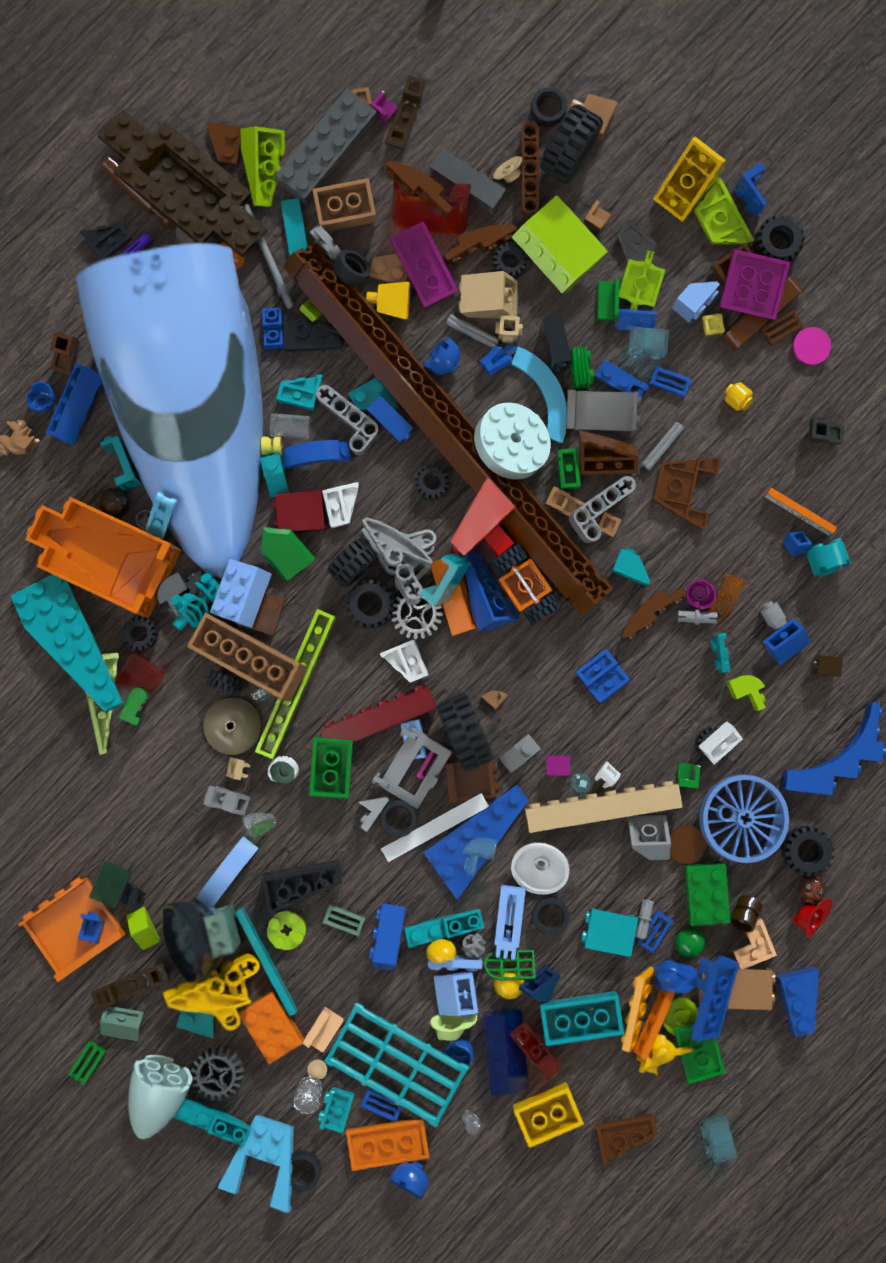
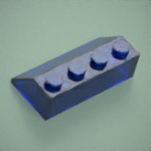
M522 1009L483 1012L491 1096L512 1094L529 1088Z

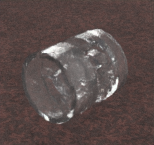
M310 1076L303 1078L299 1082L293 1103L296 1110L300 1113L311 1114L317 1110L323 1091L320 1080Z

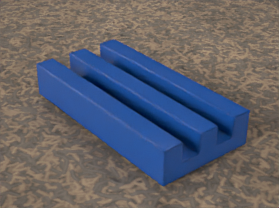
M656 366L649 385L685 398L692 379ZM657 373L686 382V385L658 376ZM655 379L658 380V381L667 383V384H669V385L678 387V388H680V389H683V391H680V390H678V389H675V388L669 387V386H667V385L661 384V383H659V382H656Z
M658 910L651 917L652 922L649 923L648 932L658 916L661 918L645 943H643L644 939L638 938L636 943L651 953H654L673 923L671 918ZM664 920H666L667 923L651 947L648 946Z
M368 1087L360 1106L396 1122L402 1106L399 1105L396 1108L369 1096L372 1094L395 1105V1102ZM367 1100L371 1101L379 1106H382L388 1110L395 1112V1115H392L386 1111L374 1107L366 1102Z

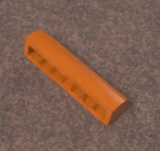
M441 559L433 561L431 568L437 586H439L450 567ZM463 576L450 600L442 604L452 636L478 629L472 616L469 592Z

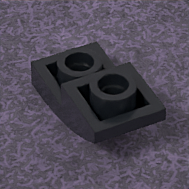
M199 571L197 573L193 572L188 577V583L186 584L191 590L189 593L198 596L200 590L195 583L199 582L202 584L201 577L203 576Z

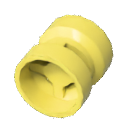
M261 437L262 456H268L269 454L282 455L281 437H274L273 439Z

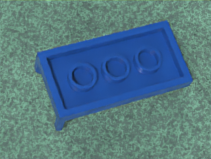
M720 956L714 963L704 958L699 960L697 988L703 991L704 994L698 1007L696 1022L692 1028L691 1038L696 1041L718 1038L720 1036L740 963L725 956ZM702 973L705 974V979H702Z

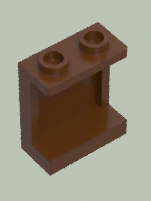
M490 761L469 771H464L460 762L445 764L450 803L470 800L481 793L484 798H496V793H499L498 782H494L493 774H497L496 762L492 763Z

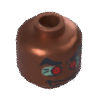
M811 875L801 879L798 895L803 898L802 902L814 905V902L822 901L826 889L822 878Z

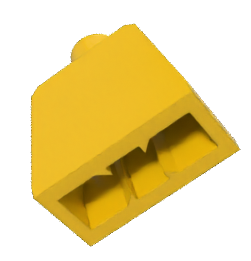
M411 282L379 284L378 292H367L366 300L370 304H377V312L408 319Z

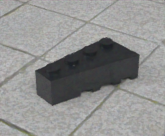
M340 859L263 873L261 879L268 916L281 909H286L299 901H304L317 893L342 884L343 875Z

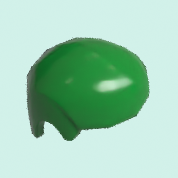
M693 927L681 930L675 938V948L685 958H694L700 955L705 947V938L702 932Z

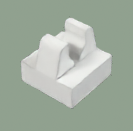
M606 762L598 771L595 780L598 781L602 778L605 781L602 786L603 788L612 787L621 774Z

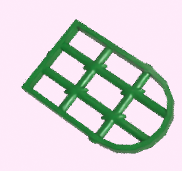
M516 950L515 960L503 959L504 951H501L500 958L489 959L496 955V951H493L485 959V972L495 980H535L536 964L534 961V950ZM519 954H532V959H519ZM487 962H500V967L498 969H487L486 964ZM516 962L517 967L503 969V963ZM532 962L533 968H520V963ZM533 971V976L520 977V973ZM490 972H500V977L494 976ZM517 972V977H504L503 973Z

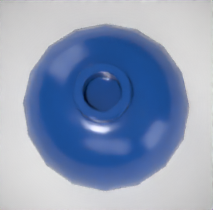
M446 337L447 341L443 339L434 347L429 354L431 356L429 361H424L423 365L436 375L453 373L460 365L458 363L460 359L459 347L449 337Z
M413 1161L412 1164L407 1162L400 1163L395 1167L388 1179L397 1187L412 1193L411 1195L423 1199L428 1188V1177L422 1170L424 1166L416 1161Z

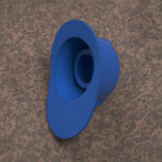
M666 960L654 967L655 983L662 991L686 993L691 991L697 984V971L692 966Z

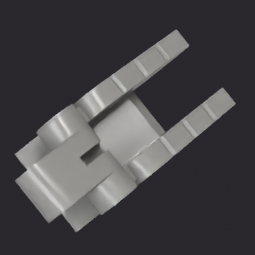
M371 518L363 519L362 524L365 528L361 530V533L367 543H369V546L378 554L377 559L383 565L384 570L387 574L395 576L394 585L401 592L405 600L411 605L418 604L422 599L420 594L423 591L418 580L423 575H430L433 561L429 556L434 551L435 533L431 530H423L412 534H405L380 521ZM425 534H429L433 537V541L422 539ZM389 567H396V570H393V568L390 570ZM416 570L420 571L416 576L413 574ZM411 590H412L413 593H416V592H417V596H416V597H415L414 594L410 595Z

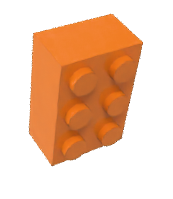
M275 989L247 1005L238 1013L268 1064L298 1047L304 1041L303 1035L292 1017L288 1015Z

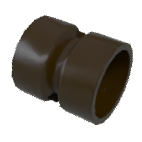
M739 896L736 909L730 919V924L742 932H753L763 907L762 903L751 896Z

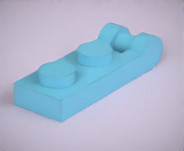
M159 491L154 500L145 532L163 540L177 500L174 498L170 499Z

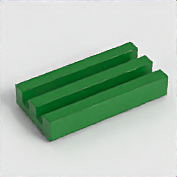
M90 1040L71 1068L68 1076L74 1077L76 1081H80L82 1085H85L106 1050ZM90 1047H93L94 1049L86 1059L85 1063L83 1064L79 1072L76 1073L75 1070L83 1060L84 1056L86 1055ZM98 1050L100 1054L98 1055V1057L92 1064L91 1068L83 1078L81 1076L82 1073L84 1072L89 1062Z

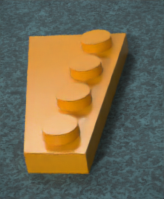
M649 967L640 976H637L633 983L635 992L630 998L629 1006H631V1010L625 1020L627 1028L621 1038V1042H623L622 1050L630 1052L636 1046L642 1026V1021L639 1019L646 1012L648 1004L645 1003V1000L653 988V985L650 984L651 977L655 976L653 967Z

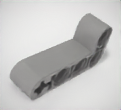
M320 386L316 391L318 401L356 431L349 441L350 449L355 455L364 454L379 435L378 425L330 386ZM322 393H328L329 397L333 400L332 403L327 397L323 398ZM343 403L345 404V409L337 411L335 409L336 405ZM359 415L360 420L357 423H353L350 421L351 416ZM369 426L375 428V432L371 435L365 433V429ZM356 441L363 442V447L359 450L353 447Z
M622 477L570 514L569 522L583 542L591 543L601 537V529L594 518L633 492L636 483L632 477ZM626 483L627 487L619 491L618 488ZM607 492L612 494V501L607 499ZM592 503H596V504H597V506H598V511H597V512H595V511L592 509V507H591ZM577 513L583 516V522L577 520ZM588 529H591L593 531V538H590L587 535Z

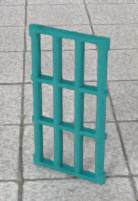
M358 1002L354 1004L346 1024L332 1050L324 1060L326 1065L337 1068L361 1082V1085H366L395 1102V1105H400L428 1121V1124L435 1128L439 1125L446 1107L469 1067L431 1047V1044H426L403 1031L395 1023L391 1024L370 1012ZM358 1013L388 1030L389 1033L385 1041L383 1042L352 1024L351 1021L355 1014ZM348 1030L380 1048L375 1059L343 1041L342 1038L345 1032ZM392 1034L421 1049L423 1053L419 1060L416 1061L390 1046L388 1042ZM337 1047L370 1065L371 1067L366 1076L333 1058ZM383 1051L413 1067L414 1070L410 1077L407 1078L379 1062L378 1060ZM428 1053L461 1072L456 1082L423 1065L422 1061ZM374 1068L405 1085L400 1096L369 1078ZM420 1071L451 1089L447 1099H443L412 1081L416 1072ZM410 1088L441 1106L442 1108L437 1117L404 1099L403 1097L407 1089Z

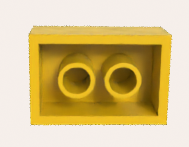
M567 1082L513 1105L515 1115L529 1148L583 1125L582 1118Z

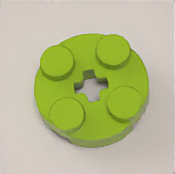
M283 910L276 913L269 921L267 927V935L270 942L275 948L282 950L296 948L303 941L306 934L304 919L291 910ZM284 925L292 928L289 935L282 933L281 930L284 929Z

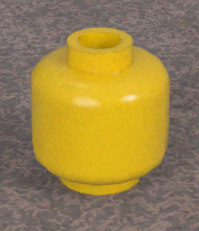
M741 382L735 385L730 384L725 390V402L736 411L746 410L754 400L752 398L753 392Z

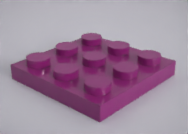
M733 249L719 307L776 320L790 262Z

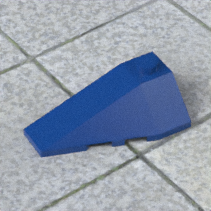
M469 552L466 555V560L471 564L466 571L472 616L478 630H494L520 619L515 606L500 589L502 587L499 582L496 583L491 576L492 571L480 553Z

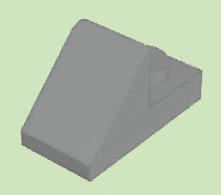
M528 734L500 756L499 759L509 772L512 773L538 752L540 747Z
M388 797L359 802L371 811L370 814L366 812L360 820L363 823L360 828L366 832L388 802Z

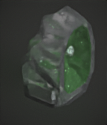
M251 812L241 817L249 837L260 836L276 825V818L271 813L258 812L254 814Z

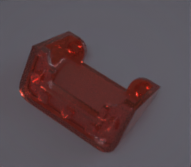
M394 179L392 222L395 227L407 230L424 221L430 233L457 236L462 235L466 231L471 184H456L451 189L450 197L441 196L453 208L451 214L444 219L442 216L439 217L433 211V207L428 202L425 203L418 193L413 197L409 193L405 194L400 189V184Z

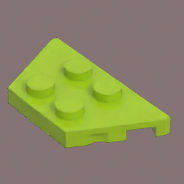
M721 177L718 178L695 209L696 217L711 245L752 244L754 239Z

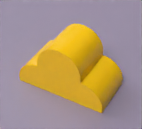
M694 137L653 200L683 222L720 177L726 160L697 137Z

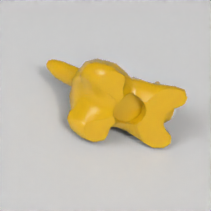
M658 1034L647 1060L637 1055L636 1059L641 1061L639 1072L644 1073L646 1071L658 1075L657 1068L660 1065L672 1061L675 1056L692 1052L693 1049L691 1047L676 1048L672 1042L667 1040L665 1035Z

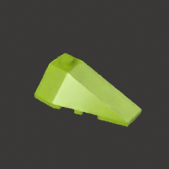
M256 126L242 128L241 151L253 205L271 207L276 188L275 174L280 170V158L284 155L285 151L284 130Z

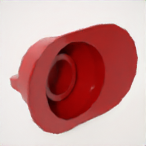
M826 898L818 906L805 904L797 912L793 922L805 931L806 937L810 938L828 917L832 908V900Z

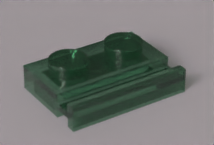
M104 861L89 898L115 908L131 871Z

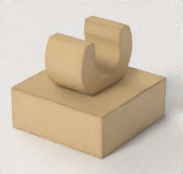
M230 757L226 776L241 780V777L247 778L248 775L242 773L244 767H250V765L243 760Z

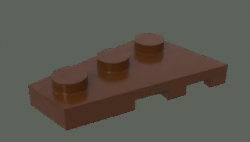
M653 1114L595 1124L603 1165L607 1164L609 1160L623 1155L625 1151L657 1135Z

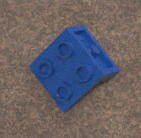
M762 162L744 173L735 187L738 197L745 201L748 211L754 214L756 218L760 216L767 205V202L755 187L759 184L758 181L763 177L762 174L766 169Z

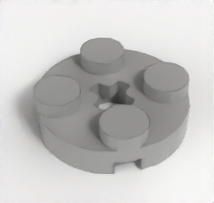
M317 225L310 231V234L315 239L314 242L318 243L322 249L324 248L328 258L334 262L341 253V250L337 245H334L331 236L321 226Z

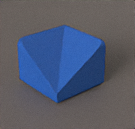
M803 531L788 533L783 540V544L791 556L806 554L813 545Z

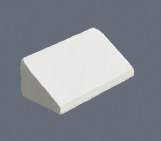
M725 722L701 743L699 748L713 764H716L743 738L734 726Z

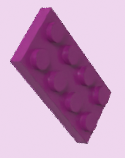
M424 221L389 239L423 308L458 291Z

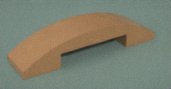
M553 486L545 504L569 517L584 502ZM592 507L595 512L598 511V509ZM603 512L594 518L601 529V533L614 537L621 519L607 512ZM577 513V520L583 522V516Z

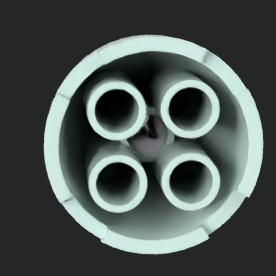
M147 1055L145 1059L136 1061L129 1086L128 1108L133 1131L141 1139L152 1137L167 1125L180 1108L191 1085L192 1075L189 1069L174 1064V1059L170 1057Z

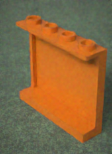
M78 877L72 881L69 889L65 891L63 888L55 893V899L50 902L47 899L38 905V911L35 913L32 911L28 912L22 917L23 921L18 924L25 927L56 973L54 978L57 982L126 935L87 877L82 880ZM88 912L100 914L99 918L105 921L98 944L78 939L84 920L80 918L81 914L88 915Z

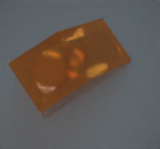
M730 573L725 574L717 589L716 600L709 607V610L727 617L737 601L746 580Z

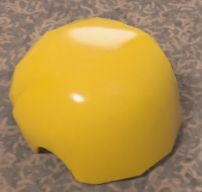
M447 939L435 940L427 948V959L439 964L448 960L454 961L455 957H457L454 944Z
M517 972L503 973L504 977H517ZM494 979L493 986L495 992L502 998L516 999L523 993L519 990V986L524 983V980L502 981Z

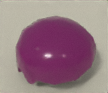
M695 580L690 583L686 590V598L695 608L706 609L712 606L716 600L715 588L708 581Z

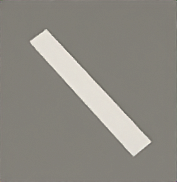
M481 793L415 829L409 835L381 848L389 862L489 806Z

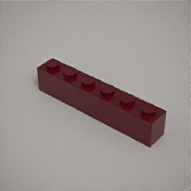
M421 685L413 689L414 693L406 695L405 692L395 696L396 700L388 702V699L377 703L378 707L370 709L369 706L359 710L360 714L354 717L352 713L341 717L342 721L335 724L334 721L323 725L324 729L320 731L323 738L347 739L354 742L434 710L436 705L429 688H424Z

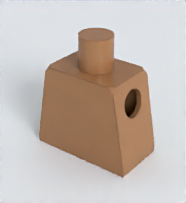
M588 94L584 103L574 99L570 108L573 105L580 104L602 118L603 126L597 137V140L601 141L618 102Z

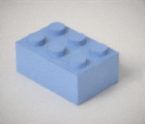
M229 559L210 613L252 628L272 573Z

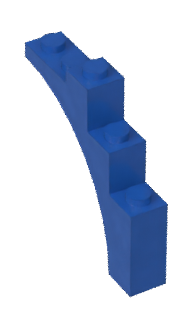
M867 702L865 716L859 731L840 754L828 762L813 768L784 770L782 789L832 795L836 789L834 776L857 778L861 772L859 759L882 762L886 755V747H884V742H876L880 736V727H878V721L882 716L880 703Z

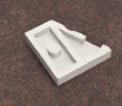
M415 640L380 653L381 657L385 658L409 682L429 675Z

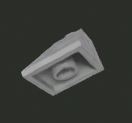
M666 815L628 816L632 848L649 860H669L671 841Z

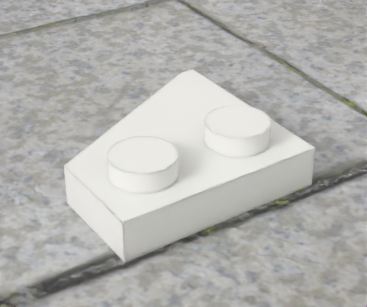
M358 482L322 490L331 528L350 524L359 488Z

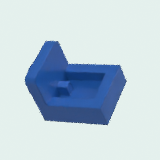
M88 912V915L81 914L80 918L84 920L78 939L99 943L105 923L103 919L99 918L100 914Z

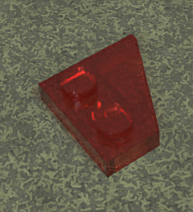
M134 651L115 678V684L156 689L166 672Z

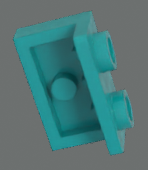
M332 1087L330 1092L327 1091L323 1101L326 1104L325 1111H320L317 1121L321 1123L319 1129L327 1128L343 1133L355 1093Z

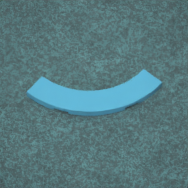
M518 346L511 365L525 372L539 386L547 404V430L550 440L562 444L567 427V406L561 385L550 368L542 360Z

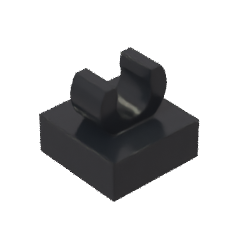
M127 882L120 901L131 908L134 907V904L141 906L142 903L137 900V897L139 895L145 896L146 893L135 884Z

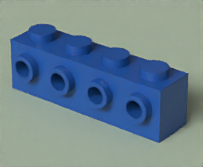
M75 364L45 434L64 443L74 445V442L79 437L80 428L86 421L89 407L94 402L95 393L101 386V377L98 372L84 365Z

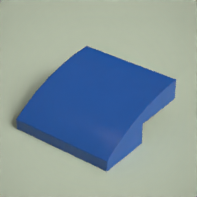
M607 649L576 671V674L600 705L631 682Z

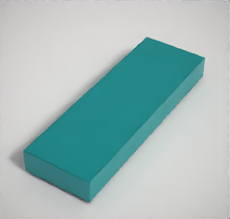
M299 198L281 201L290 256L294 251L307 248Z

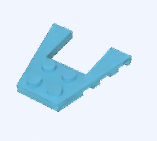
M256 1115L244 1146H239L218 1188L237 1194L247 1158L251 1156L280 1166L270 1207L287 1213L291 1212L290 1195H292V1185H290L292 1173L291 1153H293L294 1126Z

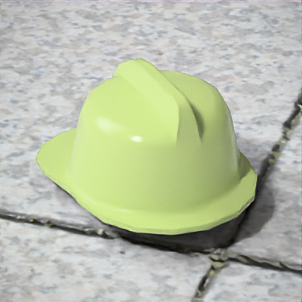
M436 1015L431 1019V1025L436 1029L439 1040L453 1041L459 1039L465 1029L476 1023L477 1015Z

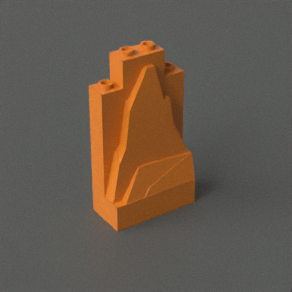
M72 497L65 502L62 514L42 505L37 510L35 520L32 526L28 528L25 539L45 549L38 557L37 567L148 619L158 601V589L161 583L170 576L182 551L171 543Z

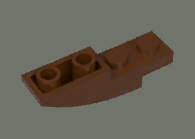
M390 160L386 162V175L391 180L395 179L405 194L409 193L413 197L418 192L419 197L425 203L428 202L439 217L442 216L446 219L451 214L453 208L441 197L444 188L435 180L409 165Z
M492 225L467 232L456 238L457 246L444 254V261L447 265H455L465 255L476 253L479 247L483 253L487 251L492 252L502 242L508 243L513 240L512 236L517 232V228L515 225Z
M682 587L668 596L662 590L649 598L630 617L620 635L621 639L627 637L630 640L638 635V630L643 628L646 631L655 625L653 622L657 620L654 612L658 615L667 610L666 605L670 603L676 605L683 601L684 598L682 596L687 594L685 589Z

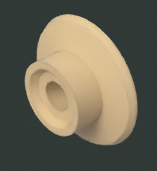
M516 156L504 162L494 172L493 178L496 180L504 179L506 183L514 181L521 174L519 166L522 163V157Z

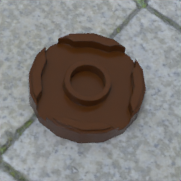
M689 825L679 826L670 833V855L677 862L692 864L700 860L704 855L706 841L702 832L696 827Z

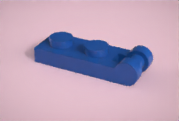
M607 360L603 361L594 376L618 392H632L630 390L632 386L638 388L636 392H638V396H641V400L643 399L642 395L644 392H647L650 388L646 383L637 380Z

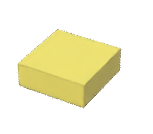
M722 313L702 317L705 336L725 332Z

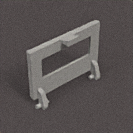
M405 725L400 736L406 735V740L383 779L379 777L381 774L377 772L372 783H379L380 787L418 809L429 789H433L439 779L437 776L452 750L414 727L411 731H408L409 726ZM423 745L438 754V757L416 794L412 795L398 785Z

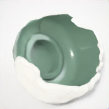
M279 756L272 760L268 766V776L274 782L287 784L295 779L299 773V766L291 757L288 758V756Z

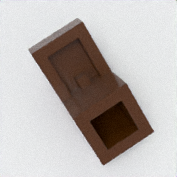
M54 332L50 351H54V356L50 369L71 374L75 356H78L79 339L77 337Z

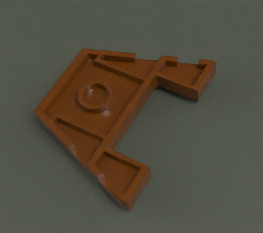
M721 457L662 462L653 501L705 531L709 513L690 509L698 471L718 475Z

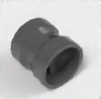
M148 510L140 511L136 516V523L143 530L146 529L151 513Z

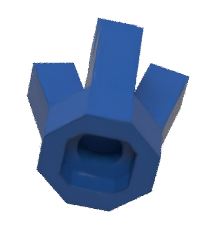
M509 343L503 349L500 346L491 348L487 355L479 361L485 372L492 376L497 371L511 365L512 354L516 352V345Z

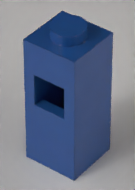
M381 395L367 408L399 442L402 439L406 441L413 434L411 431L413 426Z

